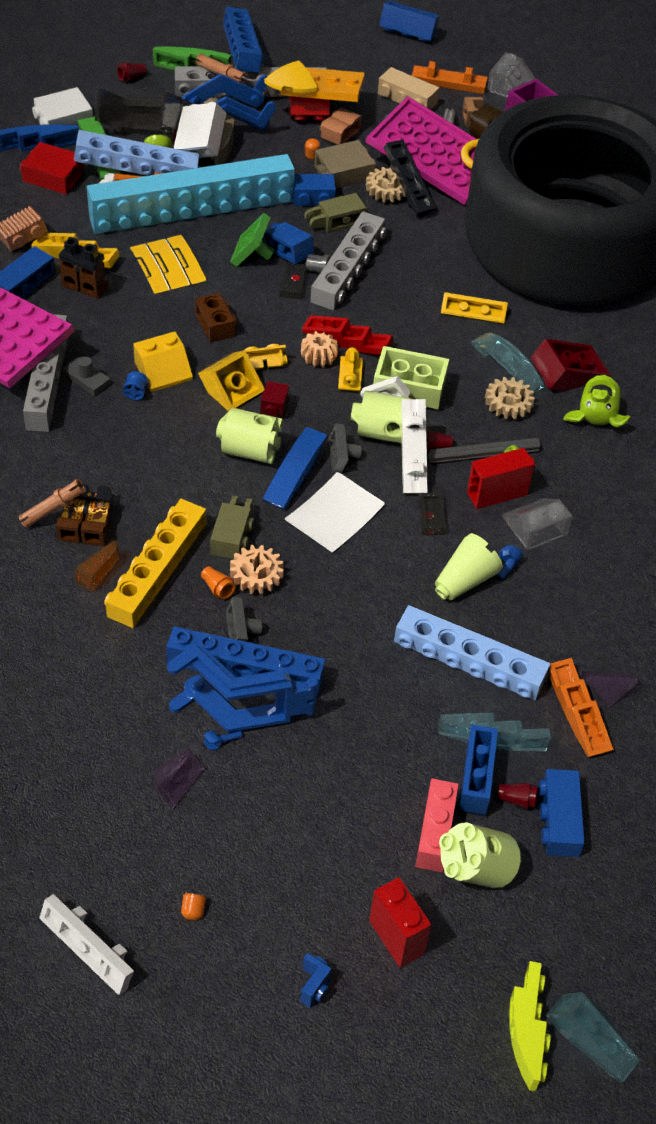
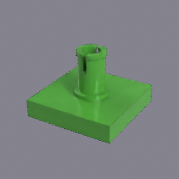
M265 213L241 234L230 261L236 267L253 251L257 252L265 260L272 256L274 249L262 241L270 221V217Z

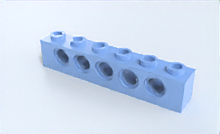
M83 130L78 131L74 156L75 162L147 176L154 175L155 172L169 173L198 168L199 159L198 153Z
M408 605L396 626L394 642L402 647L413 649L428 658L437 659L450 667L461 669L474 677L485 679L498 687L516 692L522 697L536 701L546 680L550 667L549 662Z

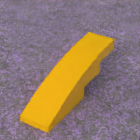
M45 233L41 237L36 238L31 246L32 248L35 246L52 257L59 259V254L64 249L65 241L69 237L76 239L78 237L76 233ZM78 240L79 245L83 247L86 244L97 246L98 252L104 254V268H112L120 256L117 248H99L97 241Z

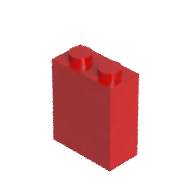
M39 142L31 150L28 157L21 162L20 171L22 172L23 182L67 194L85 171L84 163L74 161L75 152Z
M520 448L472 461L467 494L476 510L527 496L529 486L531 485L533 469H535L533 457L528 455L525 448Z
M400 877L374 890L369 922L399 968H402L425 955L432 924Z

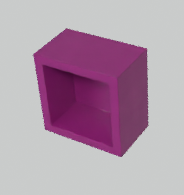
M535 78L508 91L505 111L528 100L558 94Z

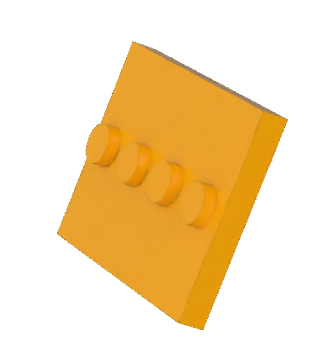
M306 68L318 87L317 91L293 93V90L290 91L284 88L283 91H280V95L358 102L365 73Z

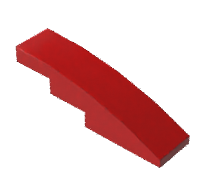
M310 315L302 327V332L305 334L313 335L315 331L322 334L325 331L326 335H333V339L337 340L339 347L345 349L353 347L362 353L381 355L383 346L391 347L394 343L392 335L372 334L371 327L351 325L349 318Z

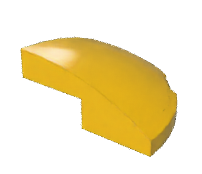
M300 61L284 65L264 79L266 85L283 91L284 88L290 91L293 90V93H309L317 91L318 88L313 77Z

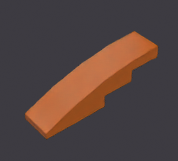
M572 658L550 663L548 675L554 691L587 757L613 751L614 749L596 700L591 701L584 679H579Z

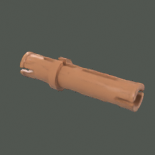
M202 53L196 58L201 60V62L196 60L198 66H202L217 74H223L242 84H245L247 79L242 77L247 78V73L235 69L231 64L226 65Z
M77 478L64 488L56 489L53 495L20 514V521L25 518V521L21 522V524L25 528H29L61 506L66 507L72 499L86 492L85 486L80 488L84 483Z

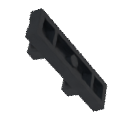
M404 140L386 143L383 148L390 160V168L393 173H396L406 194L408 206L412 207L415 216L433 212L436 207Z

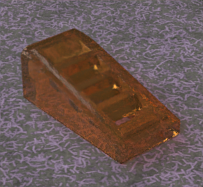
M113 540L74 570L77 585L91 592L96 589L120 558L118 542Z

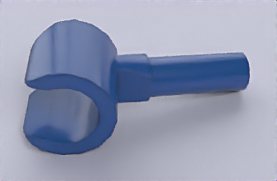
M210 730L205 733L204 737L206 740L203 743L210 750L216 751L226 741L241 738L242 733L238 731L218 736L214 730Z

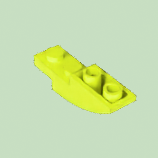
M532 961L529 962L525 973L524 988L514 986L510 997L509 1024L512 1047L521 1075L528 1089L536 1091L539 1082H545L547 1063L542 1062L543 1052L548 1053L551 1035L546 1033L547 1022L540 1021L542 1003L537 1002L538 993H542L544 989L545 975H540L541 963Z

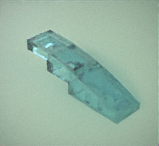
M493 712L440 715L438 724L439 734L466 743L468 742L471 724L497 728L496 749L547 751L551 738L549 728L522 729L521 720L494 721Z

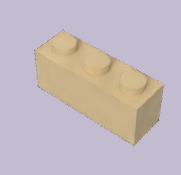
M390 67L379 77L378 94L398 103H401L409 96L431 110L438 102L439 87Z

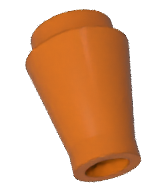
M211 566L204 568L201 572V578L205 580L216 598L227 599L232 596L236 586L231 577L215 570Z

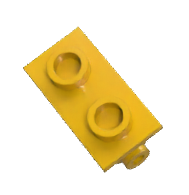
M270 344L265 348L248 347L245 349L255 370L264 369L263 361L267 362L268 368L283 367L284 364H287V356L284 355L286 345Z
M349 348L345 356H341L339 390L361 391L363 358H359L356 348Z

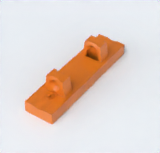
M429 61L428 67L414 65L411 76L437 87L480 94L485 92L487 77L473 75V68L466 67L465 73L436 69L437 62Z

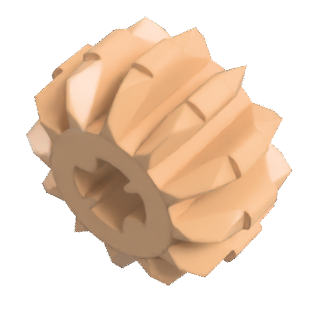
M316 331L313 335L307 334V337L301 343L302 358L306 360V364L313 363L314 367L321 365L324 368L325 364L332 365L333 360H336L338 355L337 340L333 339V335H326L325 331L322 334Z

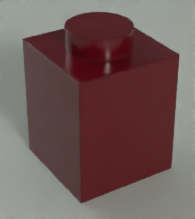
M267 381L261 398L260 414L283 419L289 402V385Z

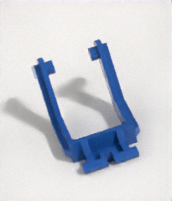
M223 74L217 75L181 96L182 101L178 104L167 107L170 131L172 133L178 131L183 106L199 105L220 92L226 93L253 107H259L264 101L263 92L267 87L264 79L267 75H262L254 88L239 83ZM227 96L215 102L219 104L227 115L259 130H264L269 125L270 118L276 110V104L272 101L265 105L262 112Z
M199 642L188 645L181 654L167 664V670L171 674H177L191 665L211 684L209 685L200 675L189 678L184 684L185 691L170 701V710L175 713L180 712L196 701L227 732L290 722V718L293 715L306 713V715L312 716L315 714L318 684L316 678L311 677L307 682L298 683L289 676L288 669L235 677ZM275 693L274 704L235 710L225 700Z

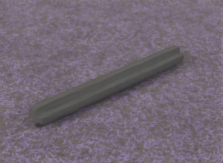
M538 438L430 449L428 458L430 463L491 457L504 453L511 445L525 448L527 452H535L540 450V441Z

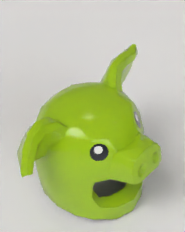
M599 375L586 383L580 401V410L567 413L563 419L564 421L580 422L584 419L593 425L611 424L612 426L620 427L629 421L630 416L618 414L621 401V390L618 383L609 376ZM606 385L612 389V396L606 390L593 389L592 393L590 392L593 386Z

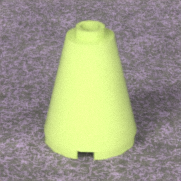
M471 533L464 537L435 581V591L442 599L453 600L502 570V561L494 550L490 553L486 548L488 543L478 535Z

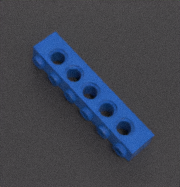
M226 7L223 26L235 67L240 71L259 73V68L264 63V54L261 53L262 49L259 46V39L256 38L257 33L254 31L252 17L249 16L247 9Z
M173 626L166 646L167 664L181 654L188 645L199 642L235 677L288 669L289 676L298 683L307 682L311 677L316 678L318 681L316 697L319 696L324 677V658ZM189 665V666H187V667L185 668V669H190V670L197 671V670H196L195 668H193L191 665Z

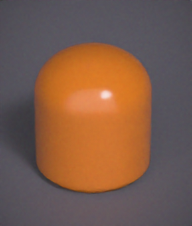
M308 139L305 143V156L309 159H315V150L321 149L320 142L317 139Z
M183 894L181 914L185 919L196 921L203 917L206 903L205 895Z

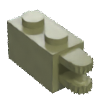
M353 193L320 201L319 206L308 209L304 215L310 221L309 223L312 228L324 227L327 233L352 227L362 211L366 212V206L358 194Z
M232 496L230 504L222 503L210 538V555L234 559L235 553L241 554V548L247 549V532L251 533L254 525V518H250L253 499L247 498L244 507L238 506V496Z

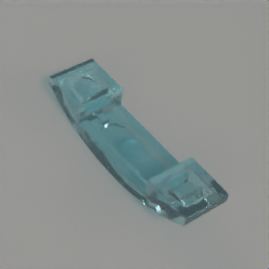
M487 332L471 340V344L484 357L490 354L515 377L516 382L523 380V385H530L529 390L534 392L544 387L540 376L529 360L503 337Z

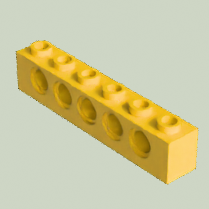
M180 499L175 506L170 508L165 521L158 524L154 536L151 540L148 539L145 542L141 554L132 560L128 572L121 575L117 587L106 596L104 604L108 618L131 628L136 626L206 526L205 508Z

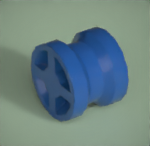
M137 371L130 372L122 389L123 394L129 399L141 400L149 383L147 376Z

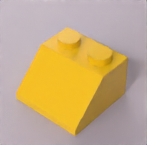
M176 331L133 343L135 364L138 370L147 376L149 380L148 388L151 392L193 380L184 345Z
M245 350L232 353L198 373L207 392L227 411L238 407L264 391V387Z

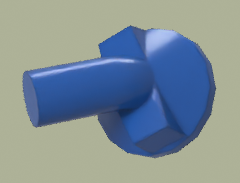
M509 545L499 551V557L505 563L497 575L504 579L513 567L519 566V561L523 558V552L520 548Z

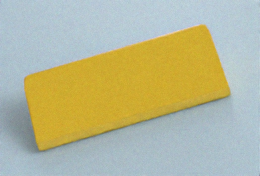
M444 292L441 314L504 324L508 303Z

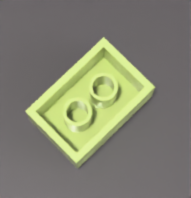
M383 346L373 384L398 376L411 391L408 398L413 400L425 399L426 407L438 409L446 382L449 359Z

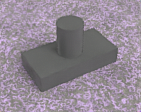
M77 357L62 368V374L94 397L111 385L110 378L94 368L89 357Z
M335 423L328 438L332 473L336 474V472L342 474L348 458H360L361 445L346 443L345 426Z
M232 597L226 610L229 638L247 642V634L261 633L262 621L261 619L245 618L242 598Z

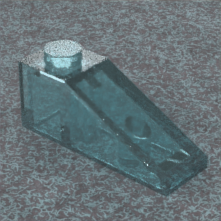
M583 992L563 994L546 1014L569 1042L619 1083L625 1081L640 1061Z

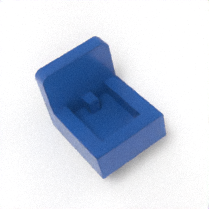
M309 953L303 958V970L312 976L301 990L300 1002L311 1008L316 1000L320 1002L325 997L329 989L327 984L330 981L332 968L329 967V964L319 956L313 957Z

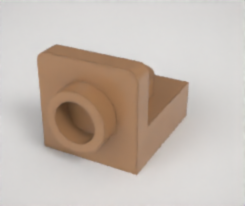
M483 97L464 98L462 115L465 127H470L471 114L483 106Z

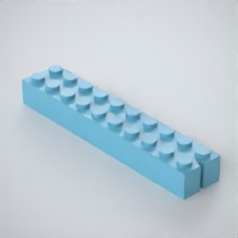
M288 154L87 185L89 218L94 233L99 234L293 202L295 169Z

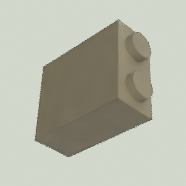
M359 140L315 150V168L319 174H334L335 189L366 182L369 172L374 173V169L377 168L375 160L370 157L366 147H363Z

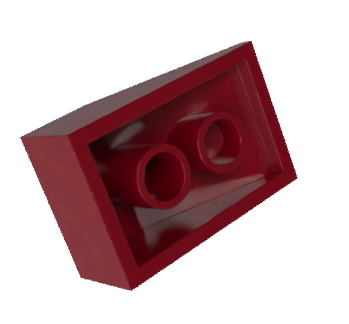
M544 339L530 357L535 364L536 370L545 380L546 386L552 390L568 391L582 387L590 379L599 375L611 377V374L592 345Z

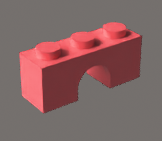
M431 778L415 867L443 872L444 867L441 862L439 841L444 833H448L452 826L458 790L457 783Z

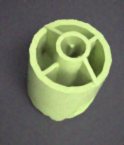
M365 390L362 403L354 402L350 421L358 423L357 436L402 444L401 400L411 398Z
M231 408L219 420L216 430V437L221 440L222 453L273 464L275 450L279 451L281 445V437H278V432H281L283 419Z
M461 823L450 829L448 833H444L439 841L441 862L447 877L486 887L499 888L510 883L518 872L521 862L520 849L516 840L510 834L471 823Z

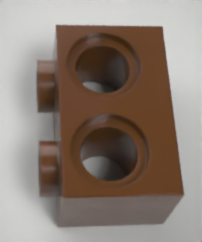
M220 292L195 298V315L210 343L235 337L237 319L234 314L230 313L227 300H223Z

